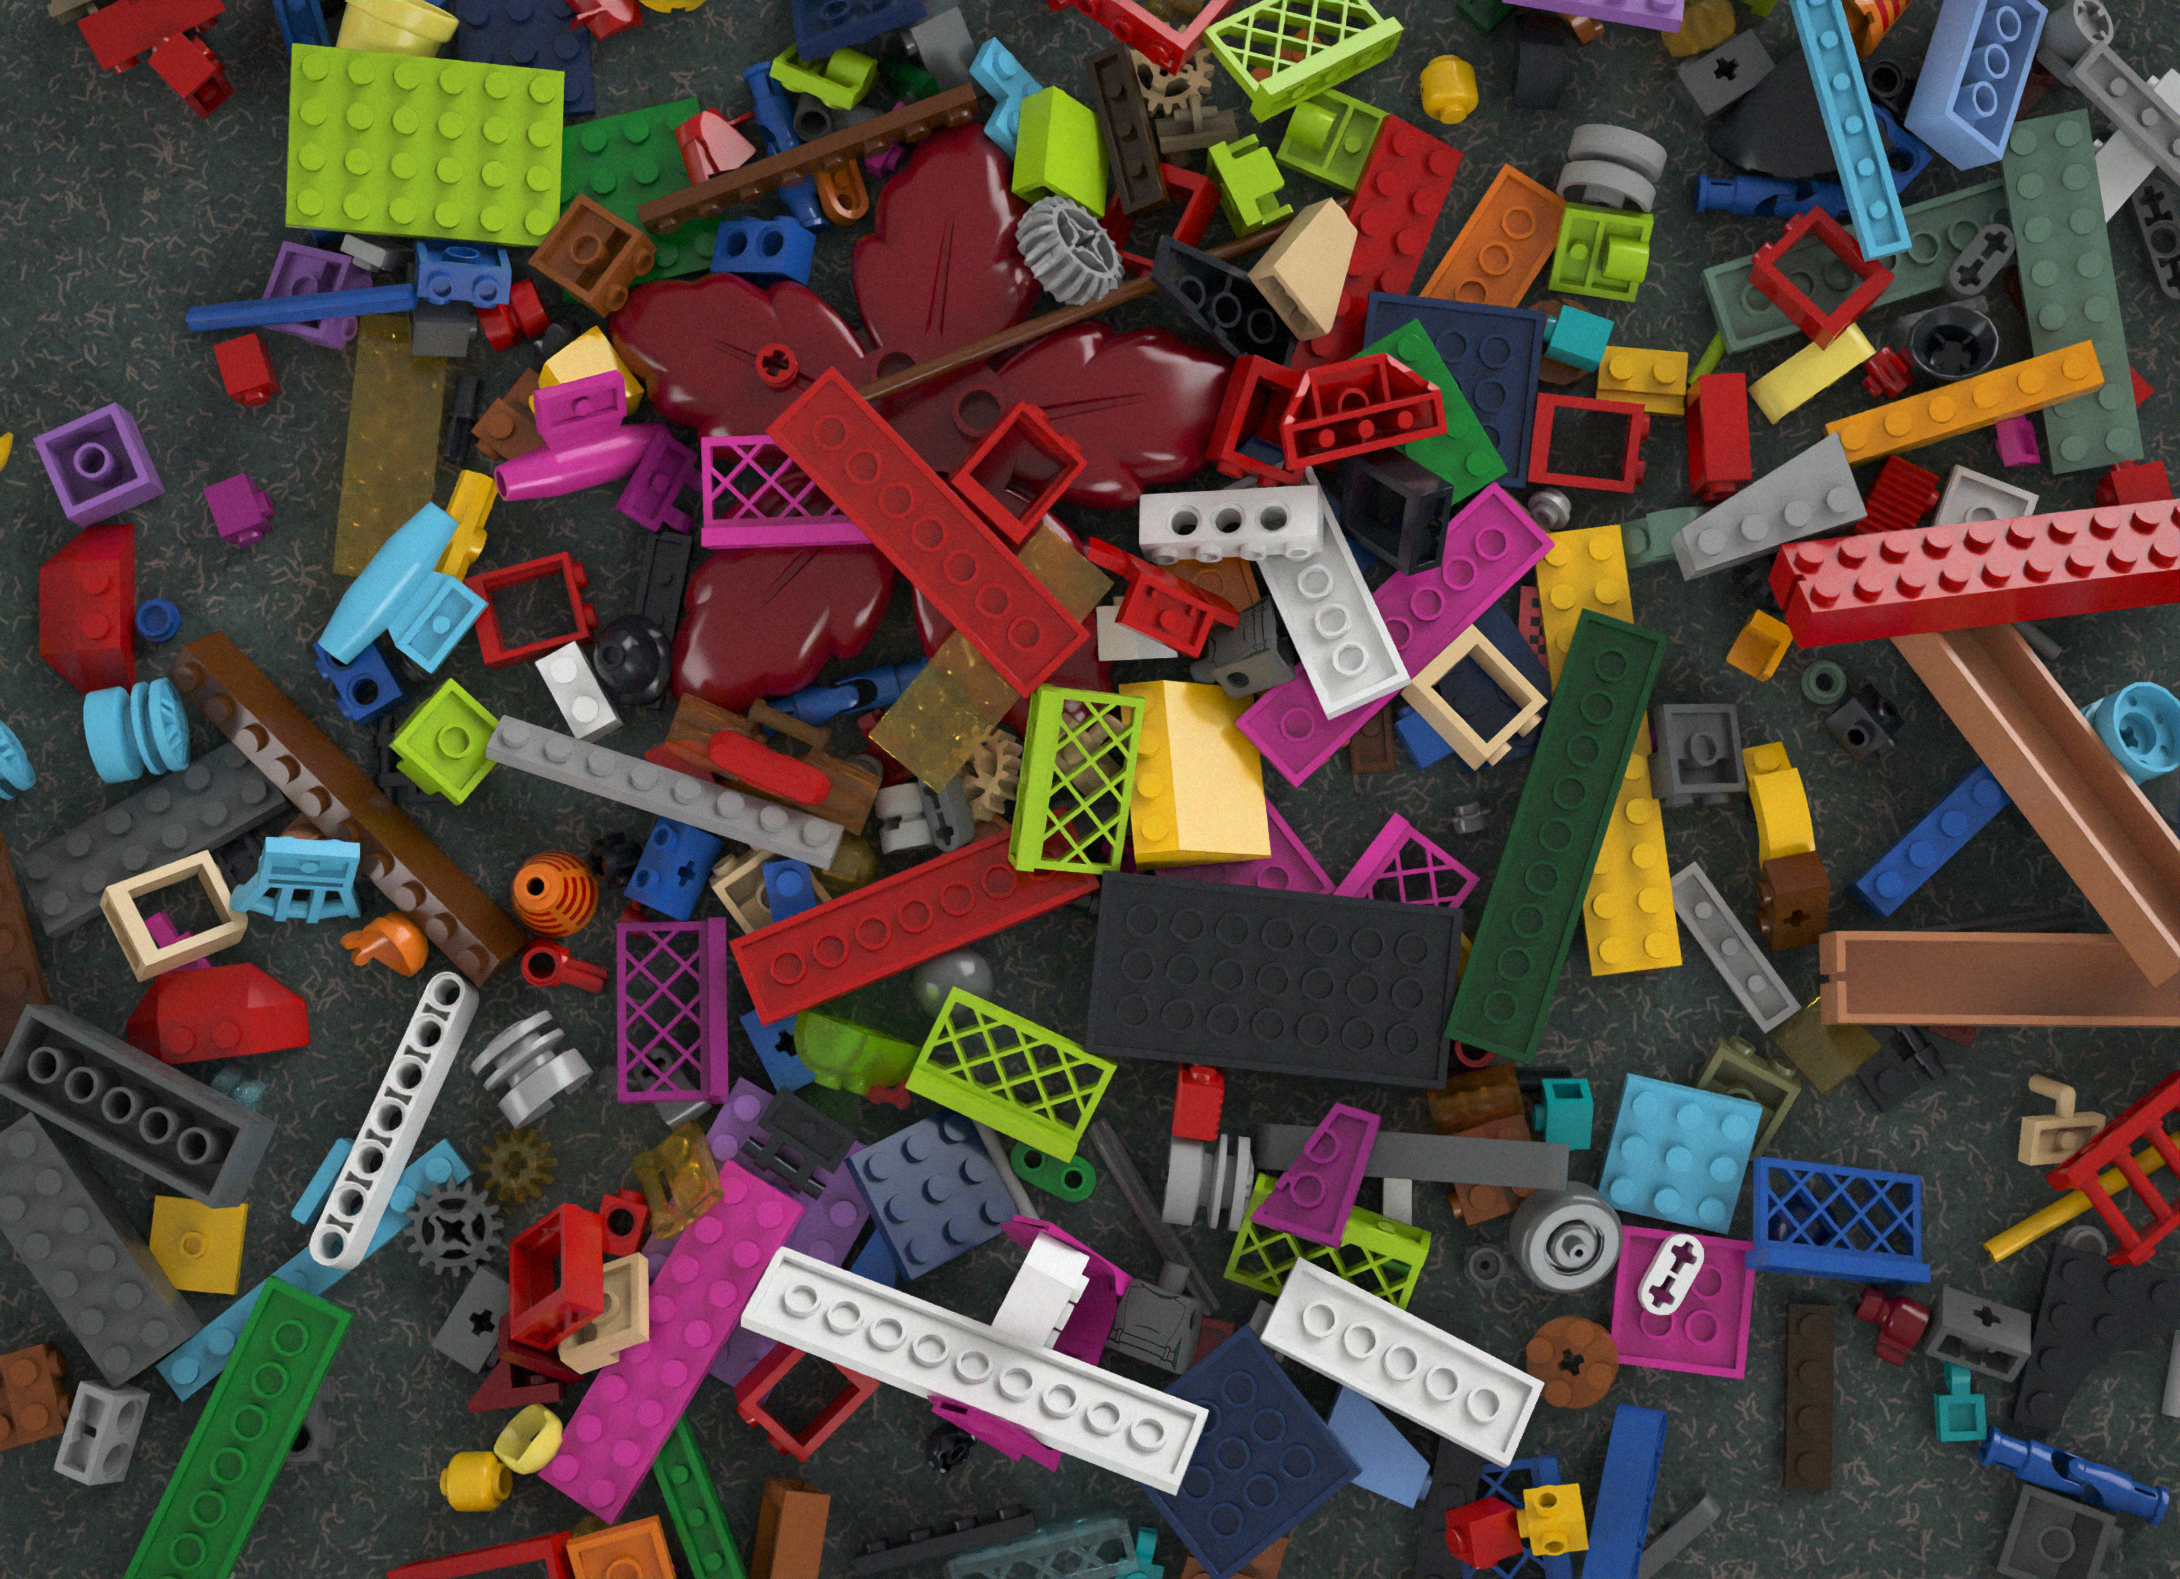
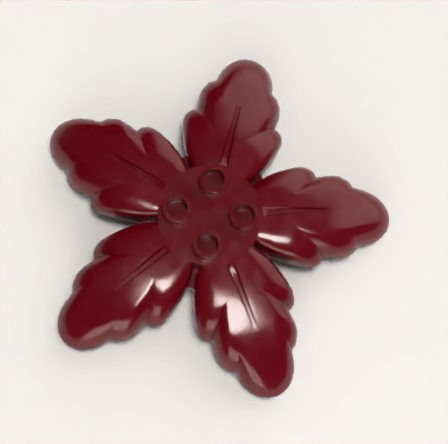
M971 119L969 122L957 127H948L946 124L931 130V134L918 142L911 154L907 168L892 175L880 189L876 204L874 233H868L861 237L854 245L851 253L853 288L863 324L862 328L856 332H853L843 318L823 299L800 283L790 280L776 282L764 291L740 276L728 272L706 274L694 282L677 279H656L629 289L628 298L624 306L618 311L610 312L607 321V339L633 376L645 383L647 398L656 412L670 421L698 429L696 438L700 448L701 437L768 435L765 430L831 366L856 389L1027 322L1037 302L1042 283L1038 279H1033L1034 273L1031 268L1024 265L1026 258L1018 251L1017 246L1020 242L1017 240L1015 233L1018 231L1017 223L1032 205L1011 192L1014 161L1012 162L1007 153L983 131L986 123ZM1084 318L1038 336L1016 351L1013 347L1005 349L869 404L944 481L1010 404L1021 400L1026 404L1032 402L1046 413L1049 418L1047 424L1059 435L1064 433L1078 443L1082 449L1080 455L1088 462L1087 466L1056 502L1095 509H1127L1140 502V496L1146 494V486L1179 484L1193 479L1206 468L1209 460L1204 459L1236 359L1225 349L1188 344L1177 332L1161 326L1141 327L1116 334L1114 328L1108 323L1094 318ZM772 343H780L787 346L794 353L798 363V374L795 380L783 388H772L766 385L760 379L755 367L759 351ZM777 355L774 362H766L765 368L769 367L771 376H777L779 370L788 369L789 364L785 365L782 359L783 356ZM1256 383L1236 446L1248 439L1258 426L1267 403L1265 386ZM1013 424L969 475L1017 518L1057 472L1060 466L1022 430ZM768 445L753 460L760 467H780L789 456L777 445ZM742 446L740 448L748 455L755 446ZM732 447L713 448V458L737 464L743 460ZM794 462L790 466L789 472L784 473L777 480V483L795 499L812 480ZM764 484L749 492L745 497L750 500ZM772 486L754 506L767 518L778 517L790 502ZM818 486L800 503L812 516H823L834 504ZM739 499L723 513L720 519H732L745 504ZM795 508L794 511L788 517H799L804 515L797 508ZM838 509L834 515L845 514L840 509ZM750 510L743 518L759 517ZM1048 510L1018 545L1007 548L1077 619L1091 636L1043 683H1049L1054 687L1116 693L1109 674L1114 660L1099 661L1096 607L1099 604L1093 596L1099 592L1102 585L1100 566L1086 559L1083 548L1084 544L1058 517ZM874 544L717 549L698 566L688 579L684 598L686 617L671 644V676L668 683L672 694L683 708L694 715L707 719H725L739 715L754 707L766 695L786 696L799 692L817 677L831 656L838 659H850L865 650L889 608L898 581L909 580ZM910 582L917 632L928 662L942 672L950 673L956 671L967 699L976 711L993 723L1010 725L1024 743L1031 694L1024 699ZM1064 699L1062 714L1066 712L1078 723H1081L1092 714L1083 701ZM1090 702L1096 710L1104 705L1103 703ZM1118 705L1106 714L1118 718ZM1098 721L1094 722L1085 731L1088 732ZM1108 736L1100 746L1107 742L1110 737Z

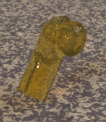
M1147 0L1142 8L1162 22H1167L1178 13L1197 17L1202 11L1204 0Z

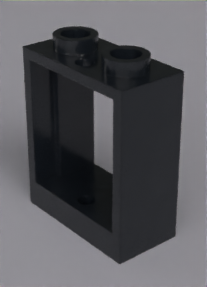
M1393 447L1349 456L1339 521L1340 529L1344 535L1406 576L1442 566L1454 485ZM1382 483L1406 498L1401 533L1377 518Z

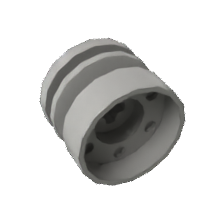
M547 1010L537 1013L526 1020L518 1021L504 1030L487 1045L486 1049L470 1066L471 1070L478 1077L497 1068L483 1085L487 1091L498 1089L506 1084L511 1087V1090L502 1098L498 1106L515 1129H520L552 1109L554 1104L550 1098L564 1089L570 1095L594 1073L576 1048L567 1050L557 1056L554 1054L553 1050L560 1044L566 1034L562 1029L558 1028L543 1037L541 1036L555 1021Z
M1172 1134L1168 1156L1169 1174L1168 1182L1165 1183L1161 1222L1191 1226L1198 1206L1207 1207L1209 1228L1216 1229L1220 1209L1228 1210L1227 1230L1239 1232L1241 1221L1247 1208H1249L1248 1205L1252 1191L1254 1163L1250 1152V1138L1238 1136L1235 1155L1231 1156L1226 1155L1228 1139L1226 1134L1219 1135L1214 1153L1205 1152L1204 1140L1179 1137Z

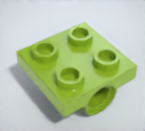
M795 42L773 60L769 76L782 81V86L790 91L797 93L807 92L821 98L822 103L830 108L837 110L847 109L850 111L875 88L880 72L877 71V59L847 46L836 50L826 58H815L803 63Z
M1329 88L1297 104L1283 142L1276 155L1275 163L1350 195L1354 191L1383 117L1390 115V113Z
M1565 201L1548 277V290L1635 302L1639 283L1643 282L1647 271L1649 240L1654 224L1653 214Z

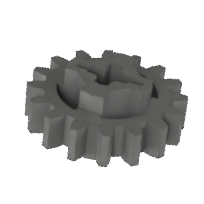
M449 1176L447 1187L441 1188L434 1180L430 1182L431 1194L429 1196L420 1191L415 1194L414 1199L420 1207H407L405 1216L415 1221V1223L404 1225L403 1235L415 1237L408 1244L407 1250L409 1253L419 1250L422 1252L418 1265L421 1267L430 1261L434 1262L435 1275L439 1276L446 1266L451 1267L454 1277H459L460 1269L463 1265H467L468 1269L474 1273L478 1268L477 1259L479 1257L488 1262L492 1260L493 1253L488 1246L501 1245L502 1237L493 1232V1230L504 1227V1218L492 1216L500 1209V1203L498 1200L489 1203L485 1201L489 1194V1189L486 1186L477 1193L473 1191V1179L471 1178L465 1181L463 1187H459L456 1185L454 1176ZM450 1198L463 1199L459 1204H445L442 1200ZM479 1212H481L485 1222V1231L482 1237L473 1228V1221L477 1218ZM425 1216L434 1225V1233L429 1241H427L423 1232ZM458 1219L463 1221L462 1233L457 1230H453L450 1234L445 1232L446 1220L450 1223H454ZM462 1249L465 1252L453 1255L445 1254L447 1250Z

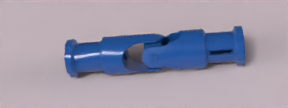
M773 61L755 64L745 69L742 73L743 81L750 85L755 101L753 113L759 132L767 144L768 157L803 145L800 137H797L794 129L795 113L791 100L788 96H784L780 81L769 76ZM813 175L807 176V180L797 187L790 189L778 187L777 191L781 203L787 205L790 217L798 219L801 227L814 235L824 233L829 229L828 220L822 218L816 199L818 191Z
M1697 174L1695 178L1694 212L1702 213L1704 209L1729 210L1731 215L1792 218L1800 211L1806 216L1818 205L1832 219L1835 216L1851 217L1843 186L1838 185L1836 180L1812 179L1811 182H1784L1772 177L1735 175L1733 179L1707 178L1706 174ZM1795 195L1804 198V200L1795 201ZM1772 197V203L1762 202L1763 200Z
M921 654V659L899 666L889 663L841 677L833 683V685H836L834 688L811 685L786 698L768 703L762 699L757 703L766 737L771 739L775 737L776 732L797 726H802L806 729L824 724L827 719L834 716L840 710L844 711L841 712L842 715L859 714L901 702L903 697L908 694L926 689L936 692L939 689L932 665L926 659L925 654ZM864 678L873 681L878 688L876 699L870 704L860 706L859 691L852 680ZM788 711H793V712H794V713H792V714H788V715L781 716V717H778V718H775V717H774V715L781 714V713H784V712H788Z
M1992 1425L1987 1427V1440H1982L1977 1455V1460L1981 1465L1988 1467L1991 1463L2014 1471L2015 1477L2065 1495L2078 1497L2082 1501L2115 1513L2123 1510L2143 1517L2147 1524L2157 1526L2162 1521L2169 1502V1491L2166 1490V1487L2156 1485L2153 1488L2133 1481L2130 1474L2099 1463L2086 1461L2079 1456L2029 1438L2024 1441L2001 1434L1999 1428ZM2052 1461L2063 1464L2059 1474L2054 1470Z

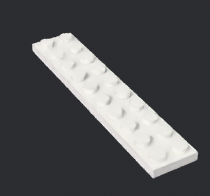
M781 1246L773 1256L741 1316V1327L928 1399L927 1395L946 1398L977 1409L1008 1423L1041 1444L1175 1496L1209 1412L1208 1409L1044 1346H1038L979 1321L784 1246Z

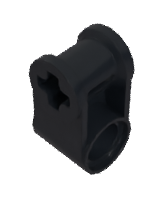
M1883 59L1876 61L1863 74L1870 101L1875 105L1884 106L1891 112L1895 123L1907 134H1914L1903 124L1905 123L1918 80L1892 60ZM1872 78L1882 80L1886 85L1887 93L1878 91L1873 86Z

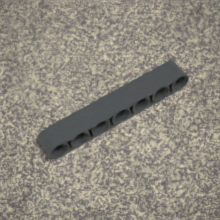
M1257 1123L1255 1168L1288 1171L1304 1150L1303 1146L1318 1127ZM1378 1131L1364 1176L1567 1190L1569 1144Z

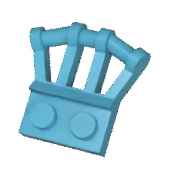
M289 836L279 838L266 837L262 855L259 858L258 872L245 885L239 884L235 887L230 899V908L241 913L251 910L271 916L273 921L286 922L287 918H305V923L318 924L319 919L344 915H348L350 919L362 917L360 894L353 885L360 860V843L342 842L335 839L326 841L306 840ZM270 887L278 888L277 895L274 898L264 896L263 894ZM294 889L311 890L306 901L291 900ZM326 891H338L341 896L338 899L324 901Z

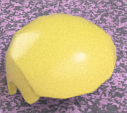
M543 1404L529 1405L511 1419L500 1433L494 1446V1453L508 1468L516 1473H535L543 1469L555 1458L563 1441V1424L558 1416ZM539 1432V1434H538V1435L535 1437V1439L531 1442L530 1439H532V1438Z

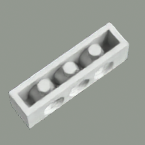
M1318 485L1144 494L1140 496L1139 546L1146 560L1152 561L1155 564L1172 565L1177 563L1178 560L1196 559L1204 563H1214L1221 561L1222 557H1241L1245 560L1256 561L1266 558L1267 555L1285 554L1291 558H1305L1312 553L1323 552L1324 502ZM1272 521H1286L1284 526L1278 530L1271 531L1266 529ZM1229 523H1241V526L1232 533L1222 532L1223 528ZM1192 524L1197 526L1191 534L1178 535L1180 529L1186 525Z

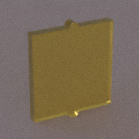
M1820 996L1803 1010L1800 1009L1795 1012V1017L1771 1036L1775 1044L1824 1096L1848 1075L1855 1076L1857 1068L1881 1049V1045L1862 1025H1821Z

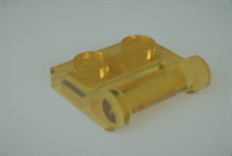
M690 1120L652 1151L640 1153L631 1161L634 1175L636 1178L641 1179L653 1216L650 1225L656 1239L667 1240L674 1237L725 1196L702 1127ZM665 1169L676 1203V1207L671 1211L669 1210L658 1173Z

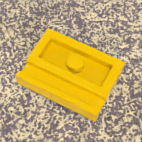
M1606 346L1601 363L1597 367L1595 399L1645 404L1644 414L1682 418L1685 410L1684 397L1686 395L1688 352Z

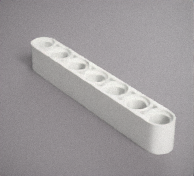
M453 972L439 973L428 983L311 1236L309 1244L310 1254L321 1265L346 1271L359 1265L363 1259L474 1017L480 1000L479 992L473 984ZM459 986V998L453 1004L446 1005V997L449 991ZM435 1028H440L441 1036L439 1041L435 1045L428 1047V1035ZM421 1069V1081L417 1086L409 1089L408 1080L410 1075L415 1070ZM397 1111H401L403 1117L401 1124L395 1130L390 1131V1118ZM381 1152L383 1155L382 1166L376 1172L371 1173L370 1162L376 1154ZM362 1195L363 1207L359 1213L352 1215L351 1203L355 1197ZM342 1237L344 1241L343 1251L339 1256L333 1258L331 1255L332 1244L336 1239Z

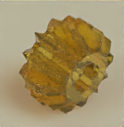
M1685 0L1683 21L1679 33L1661 31L1660 35L1665 47H1668L1672 56L1686 57L1693 53L1697 54L1704 49H1710L1711 46L1723 42L1724 38L1732 35L1737 26L1733 16L1735 12L1731 2L1727 0Z
M513 1126L510 1132V1139L503 1132L494 1134L499 1149L489 1145L483 1147L482 1152L492 1157L493 1160L492 1163L480 1164L479 1171H492L494 1174L484 1183L486 1189L494 1188L500 1183L502 1184L498 1191L497 1198L499 1200H507L513 1191L516 1203H525L527 1190L534 1198H539L543 1195V1190L537 1180L545 1184H553L555 1177L552 1174L543 1172L544 1167L558 1165V1159L553 1157L543 1158L542 1154L553 1147L551 1141H544L534 1146L539 1138L540 1132L538 1130L531 1129L524 1138L522 1128L515 1129ZM517 1152L521 1153L520 1159H527L528 1168L520 1170V1178L515 1176L517 1170L510 1171L508 1166L509 1161L516 1159Z

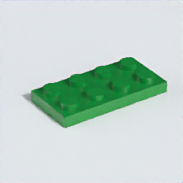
M1418 318L1348 359L1385 352L1412 369L1426 381H1430L1441 388L1448 433L1391 447L1454 485L1451 506L1509 472Z

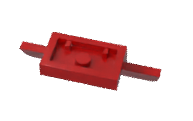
M1089 537L1083 548L1087 560L1123 576L1126 581L1130 582L1114 623L1190 658H1199L1213 619L1234 629L1237 628L1240 616L1235 607L1226 599L1098 538Z

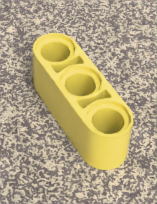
M1854 322L1825 351L1815 342H1812L1756 381L1747 391L1771 424L1775 425L1790 411L1794 412L1813 399L1825 387L1829 388L1849 374V371L1857 365L1868 361L1877 352Z

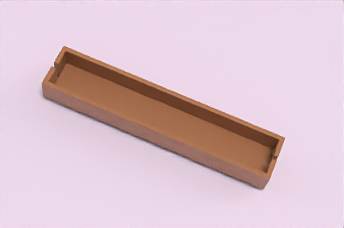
M2006 623L1890 637L1903 657L2152 985L2156 988L2179 973L2180 840L2013 624Z
M1832 931L1819 934L1820 975H1829V983L1820 984L1821 1025L2180 1028V972L2155 988L2114 934Z

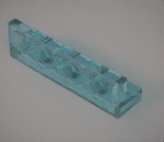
M1125 1506L1037 1527V1532L950 1553L947 1559L952 1579H962V1576L979 1572L990 1579H1007L1005 1577L1012 1565L1023 1561L1039 1569L1034 1579H1042L1045 1574L1052 1577V1579H1106L1139 1571ZM1122 1537L1127 1560L1107 1564L1095 1556L1104 1541ZM1092 1545L1088 1552L1081 1548L1084 1546ZM1068 1550L1084 1559L1076 1573L1063 1575L1050 1567L1058 1553ZM1048 1556L1044 1563L1036 1559ZM1090 1563L1097 1566L1096 1568L1086 1570ZM1003 1567L999 1574L991 1570Z

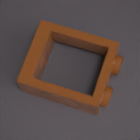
M765 1476L749 1579H818L831 1495L808 1481Z

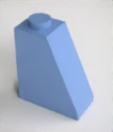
M1339 1383L1324 1421L1363 1469V1472L1354 1478L1351 1483L1413 1509L1417 1499L1424 1501L1431 1487L1433 1475L1428 1473L1430 1465L1369 1398Z

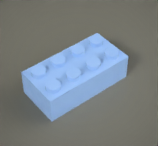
M1944 0L1904 126L1960 171L2002 160L2048 9L2037 0Z

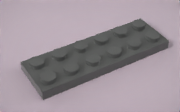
M229 741L193 761L185 770L176 771L20 858L15 863L46 934L56 940L104 913L100 906V901L106 887L207 849L210 853L242 833L248 832L289 809L292 805L288 797L232 741Z

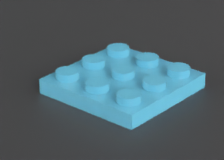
M1627 1073L1596 1190L1607 1200L1613 1209L1728 1235L1763 1108L1761 1104Z

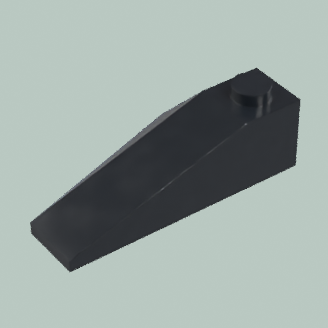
M1166 234L1161 235L1150 279L1235 359H1237V356L1257 355L1290 369L1292 364L1291 358L1298 339L1247 276L1248 272Z

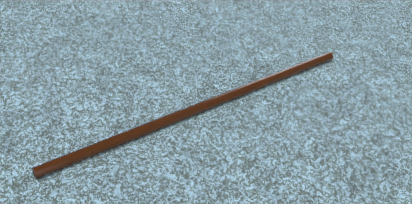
M1352 194L1335 200L1336 204L1345 211ZM1298 215L1207 250L1205 253L1228 262L1274 244ZM1151 273L1118 285L1117 289L1109 290V293L1102 298L1103 301L1097 302L1094 298H1091L1083 306L1067 305L858 387L855 390L868 403L874 402L1160 288L1150 279Z

